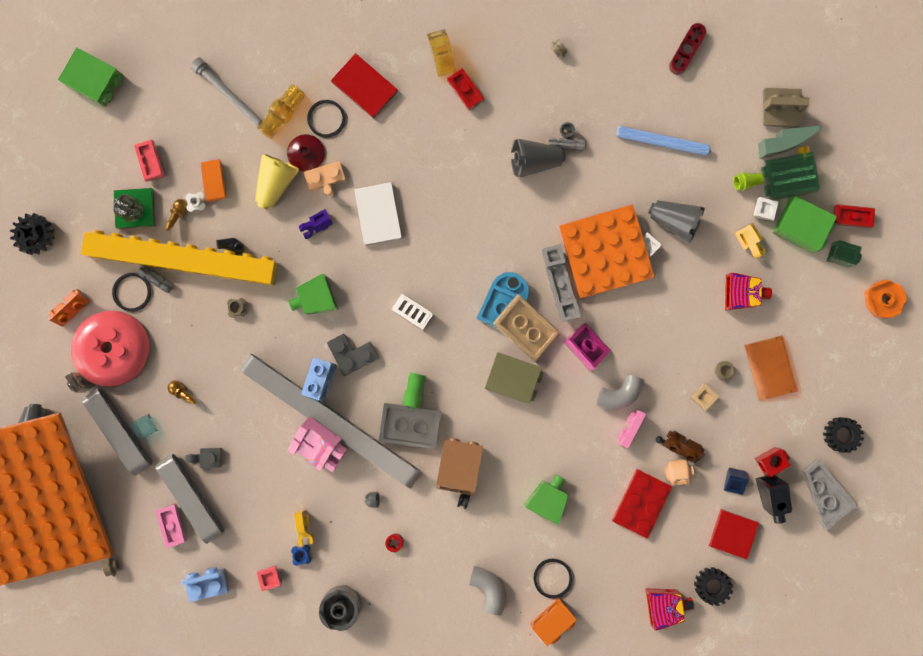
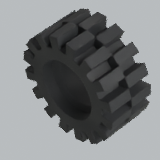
M844 417L833 418V421H829L827 423L829 426L824 427L827 430L826 433L823 432V436H826L824 441L829 443L827 445L829 448H833L832 450L851 453V450L856 451V447L862 445L859 441L864 440V437H861L864 431L860 430L862 427L860 424H857V421ZM843 427L847 428L850 433L849 439L846 442H840L837 438L838 430Z
M704 568L705 571H700V576L696 575L695 577L697 582H694L696 593L709 605L713 606L715 604L720 606L719 603L725 604V599L729 600L731 598L729 594H733L731 590L733 584L730 582V577L718 568ZM712 579H717L720 582V590L714 594L707 591V583Z

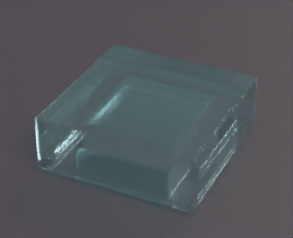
M149 414L130 423L138 440H142L158 431Z

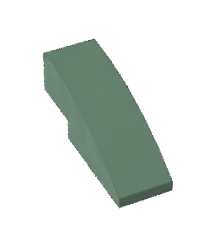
M820 125L782 129L776 134V138L762 140L758 144L760 159L776 156L797 147L821 129Z

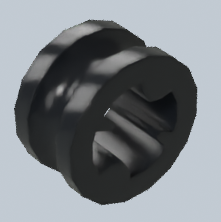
M460 494L457 507L463 506L464 509H467L471 495Z

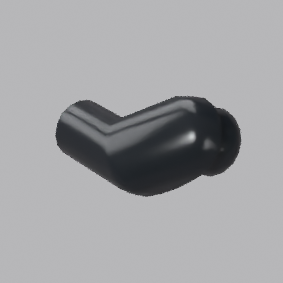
M236 238L216 240L217 249L228 248L237 254L242 253L245 249L244 244Z

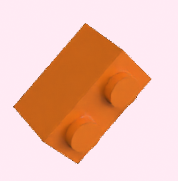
M558 598L530 624L534 632L548 647L551 643L555 644L565 630H571L575 626L577 619L565 603Z

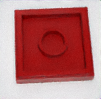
M720 509L709 546L748 559L759 522Z

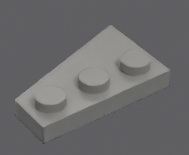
M815 460L802 471L825 530H828L857 507L821 460Z

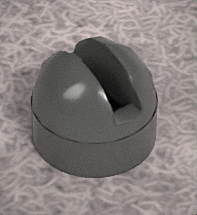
M565 122L561 125L560 133L562 137L570 139L575 135L576 130L572 123ZM564 129H566L567 131L572 132V133H571V134H568V133L564 132Z
M368 493L365 496V504L371 508H378L380 504L379 493Z

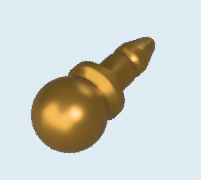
M177 199L173 203V209L170 210L172 214L166 223V231L174 227L178 218H182L183 214L188 211L186 208L188 203L184 199Z
M173 380L168 384L167 389L171 395H175L178 399L182 398L190 404H196L193 396L187 392V388L180 381Z

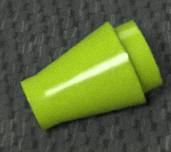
M740 172L733 178L734 188L740 191H745L764 183L762 173Z

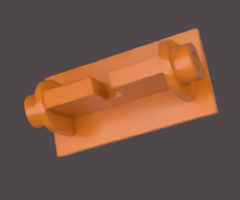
M79 289L72 290L64 299L65 304L60 302L50 311L49 320L63 327L90 300L82 296L83 293Z

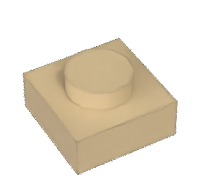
M703 383L690 398L704 411H707L719 396Z

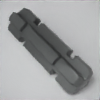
M145 265L138 269L139 276L147 278V281L158 288L162 287L161 290L169 293L173 289L172 282L165 281L164 277L153 270L149 271L150 268Z

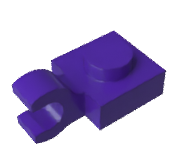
M324 209L309 217V222L299 225L300 232L308 230L303 235L305 239H309L313 236L314 231L317 233L325 230L333 222L327 210Z

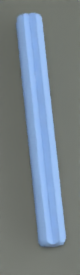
M619 126L617 130V137L705 156L710 151V145L624 126Z

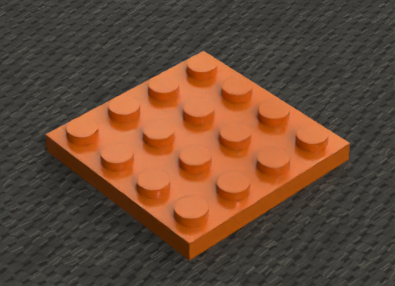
M633 204L559 226L580 299L654 278Z

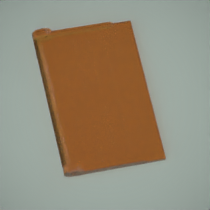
M783 335L744 345L759 401L798 391Z

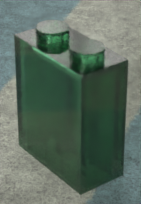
M813 152L767 160L763 164L764 167H761V173L766 178L767 183L764 186L765 196H769L770 200L812 194L820 190Z

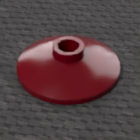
M299 135L290 142L287 148V157L290 164L299 168V171L305 172L318 168L324 160L325 150L323 144L313 135ZM306 148L308 149V152L306 154H302V149Z

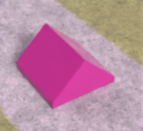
M586 323L563 342L588 370H594L611 351Z

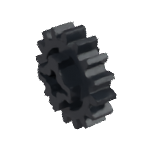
M26 213L25 218L18 217L19 223L13 222L15 229H11L10 232L14 233V236L10 237V239L16 241L13 246L19 248L20 252H26L29 255H33V253L39 255L40 250L47 251L46 245L52 246L50 239H55V236L51 235V232L55 231V229L49 227L52 223L47 221L46 217L35 213L31 216Z

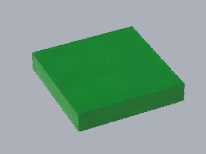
M154 189L113 190L114 206L118 208L117 216L115 215V228L155 227ZM120 215H125V216H129V217H124V218L121 217V218H120V217H118V216H120Z

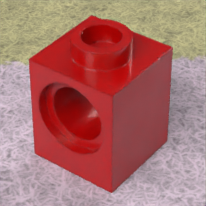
M774 447L755 458L763 474L768 477H772L791 466L788 461L790 458L787 452L781 448ZM776 456L777 464L773 466L771 460Z

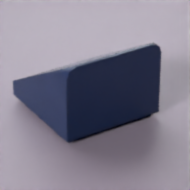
M728 468L724 491L743 495L749 482L747 472Z

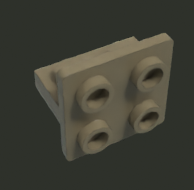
M765 88L763 90V126L800 127L802 125V111L809 106V98H802V89Z

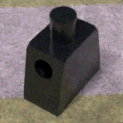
M776 475L755 478L764 510L773 516L774 523L781 524L786 522L785 514L792 512L789 484Z

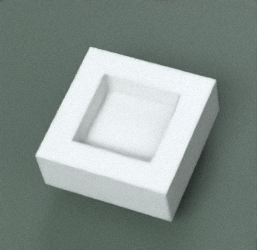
M759 197L753 217L773 221L778 202Z
M647 232L643 239L648 257L650 258L659 249L661 244Z

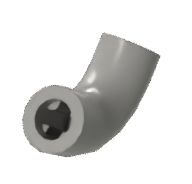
M626 375L624 384L619 390H609L602 387L597 399V406L615 410L628 407L637 400L642 390L644 379Z
M474 566L469 585L478 587L485 592L486 601L483 610L493 615H502L505 606V591L502 582L494 573Z

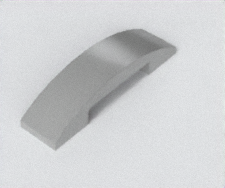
M561 244L543 248L544 263L561 321L566 322L581 318L565 266Z

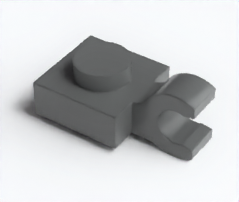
M201 448L200 454L185 455L186 463L200 462V468L222 467L221 448Z

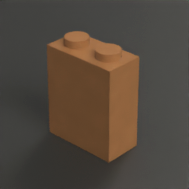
M456 438L445 439L436 489L474 496L483 446H479V443L473 441L463 443Z

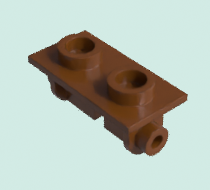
M670 430L667 434L668 439L662 443V446L694 463H697L705 456L703 453L705 449L702 448L701 444L691 439L687 441V444L684 443L686 437L675 430Z

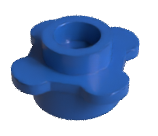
M304 545L303 547L294 546L291 549L294 565L309 564L312 561L309 555V545Z

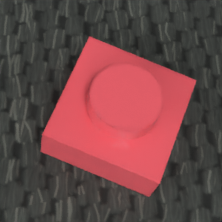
M277 565L256 572L261 591L282 585Z

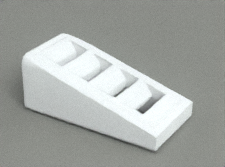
M401 294L391 309L422 330L425 329L434 315L403 294ZM403 301H407L403 310H398ZM413 305V308L411 309L409 314L406 315L405 312L407 311L409 306ZM416 309H419L420 311L416 317L412 319L411 317ZM422 313H425L426 315L421 323L417 322Z

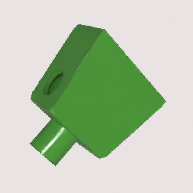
M320 274L297 287L296 291L299 297L289 300L292 311L303 308L304 313L307 315L338 310L325 274Z
M555 474L551 484L542 480L525 502V508L559 525L568 498V494L561 490L566 479Z

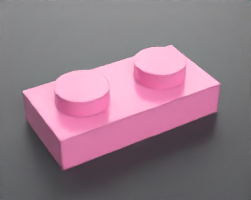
M639 410L630 413L626 429H622L618 436L619 445L627 449L629 448L646 416L645 413Z
M177 504L155 510L165 547L168 548L186 542Z

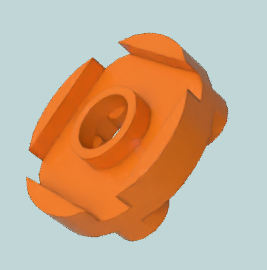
M891 280L875 282L864 293L868 310L877 318H892L899 315L907 301L903 287ZM883 295L889 296L888 304L882 301Z

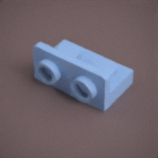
M313 358L301 394L319 401H326L337 364Z
M217 567L205 570L206 573L203 574L198 572L187 574V578L182 580L181 584L186 585L189 602L228 593L229 588L224 568L218 570Z

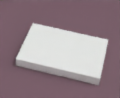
M392 183L354 189L364 245L402 239Z

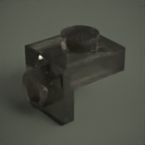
M71 372L65 376L68 381L67 386L75 393H85L96 386V384L87 381L79 373Z

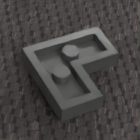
M345 334L327 342L344 377L378 360L370 342L355 350H352Z

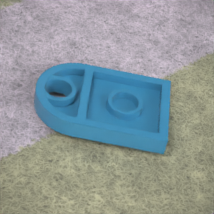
M513 272L503 273L496 277L476 319L496 327L493 322L517 294L524 300H527L529 289L525 279ZM516 278L519 282L518 287H509L508 280Z

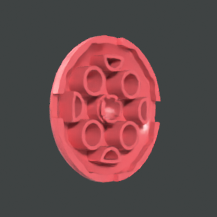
M103 311L87 318L76 330L71 344L72 361L79 374L87 381L105 387L120 386L133 380L144 369L148 354H150V341L143 325L131 315L120 311ZM108 343H111L112 350L108 353L105 352Z

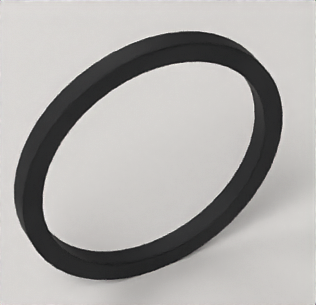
M321 100L309 109L307 122L313 133L320 137L328 138L337 135L342 130L345 124V114L338 103L332 100ZM330 103L341 111L342 123L333 133L321 134L314 130L311 125V113L320 104Z
M124 274L114 283L112 297L116 305L121 309L137 311L149 302L151 287L149 282L138 274ZM129 276L139 277L147 286V297L136 308L122 306L116 297V288L119 282Z
M559 559L544 560L535 569L533 576L534 585L537 591L547 598L562 597L571 588V570L567 564ZM549 562L562 564L569 573L567 588L557 595L544 593L538 587L536 581L539 569Z

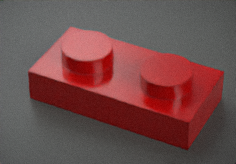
M463 68L447 78V82L468 111L484 101V97Z
M840 204L834 206L833 215L837 216L834 222L836 225L862 228L874 227L875 208Z

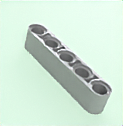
M98 387L82 399L83 405L132 475L136 476L152 465L150 456L102 388Z
M171 454L156 464L155 467L158 474L202 541L208 544L222 535L224 528L179 458L175 454Z

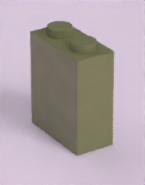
M497 352L485 389L529 404L536 397L537 390L534 389L536 383H540L543 377V372H540L542 367Z

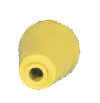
M263 154L255 197L258 206L267 210L269 207L273 208L298 173L299 168L273 156Z

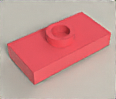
M154 140L135 144L134 147L144 181L149 182L165 177Z

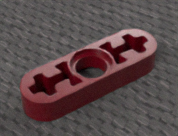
M695 23L688 30L669 64V69L673 74H682L688 67L706 35V28L703 24ZM699 30V35L695 40H692L691 38L695 31ZM690 45L692 47V52L685 53L683 51V46ZM682 57L684 58V60L682 61L681 66L678 69L676 68V63Z

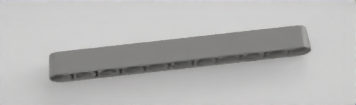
M250 353L239 370L305 417H312L335 436L341 437V442L406 487L411 489L422 472L329 406L319 400L302 395L303 388L255 355Z

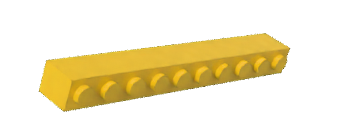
M92 230V233L84 232L81 255L275 285L278 263L273 261L272 257L262 256L261 259L254 258V255L248 253L238 256L233 251L224 250V253H219L217 249L205 247V250H199L198 246L186 244V247H180L179 243L170 241L167 244H161V241L149 238L148 241H142L141 237L130 236V239L123 238V235L118 233H111V236L104 235L105 232L99 230Z

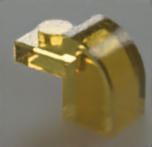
M445 29L427 34L438 77L456 73L454 56Z

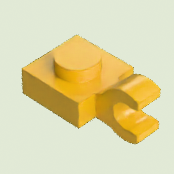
M753 223L734 233L743 249L745 250L749 247L755 258L766 253L765 248L759 244V241L763 238Z
M305 510L297 511L294 513V518L299 535L298 544L300 546L304 544V537H307L309 543L313 544L314 536L307 531L308 526H310L309 515L306 514Z

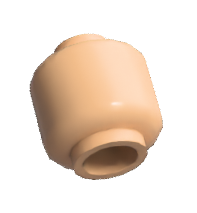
M685 459L671 460L668 466H665L666 479L673 486L688 485L691 477H694L693 466H689L688 461Z

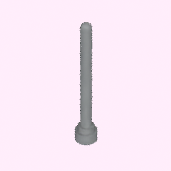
M196 58L192 62L191 70L207 78L257 126L262 125V120L208 70L207 63L202 58Z

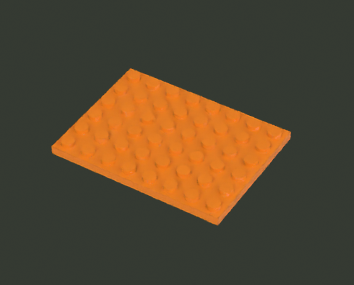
M61 412L1 427L0 586L112 557L114 554Z

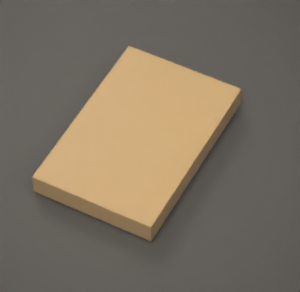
M518 294L493 322L503 334L533 361H536L560 333Z

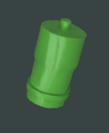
M410 373L408 376L407 389L405 390L402 405L411 407L410 410H412V407L421 408L423 391L427 381L425 375Z

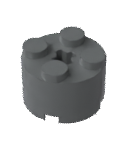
M347 585L336 586L330 589L322 599L319 607V618L323 625L331 630L344 631L349 629L355 623L360 613L361 601L358 594ZM337 606H339V607L342 606L344 609H343V610H342V609H339V610H338V609H337Z

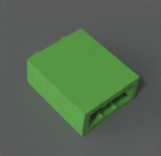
M76 47L58 81L105 107L111 101L115 88L120 85L123 74L111 65Z
M794 196L787 201L772 233L815 253L825 248L828 242L826 238L835 228L836 223L834 222L837 216Z

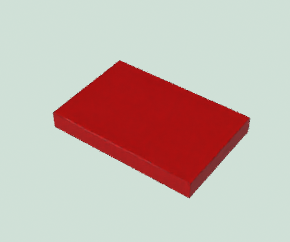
M356 53L331 80L333 85L373 119L398 92L395 86Z

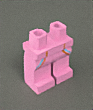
M309 417L300 426L287 451L293 455L297 452L305 457L310 464L316 466V469L319 471L325 467L333 472L340 463L337 459L340 460L347 449L339 444L342 439L341 437L335 436L326 427L312 417Z

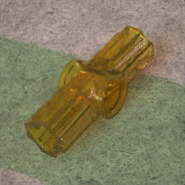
M291 84L281 98L276 99L271 104L268 110L269 113L257 129L272 139L279 128L292 118L294 109L304 98L305 93L296 85Z

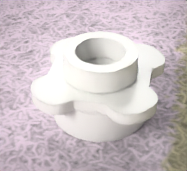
M202 192L197 194L188 193L185 196L188 202L186 207L188 211H202L205 209L206 205Z

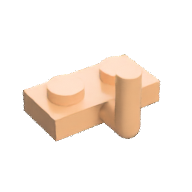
M340 161L304 172L309 191L324 187V193L329 198L334 196L332 185L346 181Z

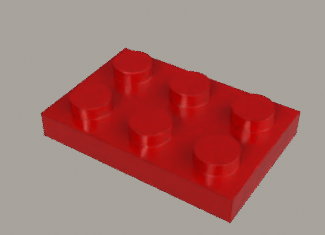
M636 468L612 521L648 539L673 486Z

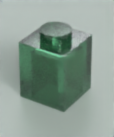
M841 240L833 242L827 261L848 268L856 266L862 257L860 253L862 247Z

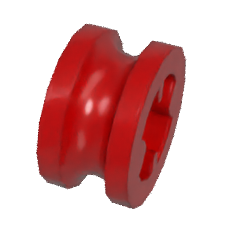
M396 533L388 536L385 541L387 550L398 552L404 543L402 536ZM393 538L394 540H398L399 543L397 544V546L399 547L395 548L394 545L391 546L390 543L392 540L390 539Z

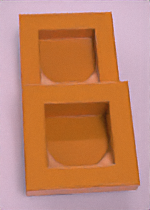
M220 159L201 162L203 186L207 202L226 199V188Z

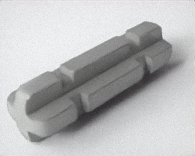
M550 137L548 145L561 147L562 150L576 149V151H583L585 149V140L577 139L575 141V139L566 138L557 140V138Z

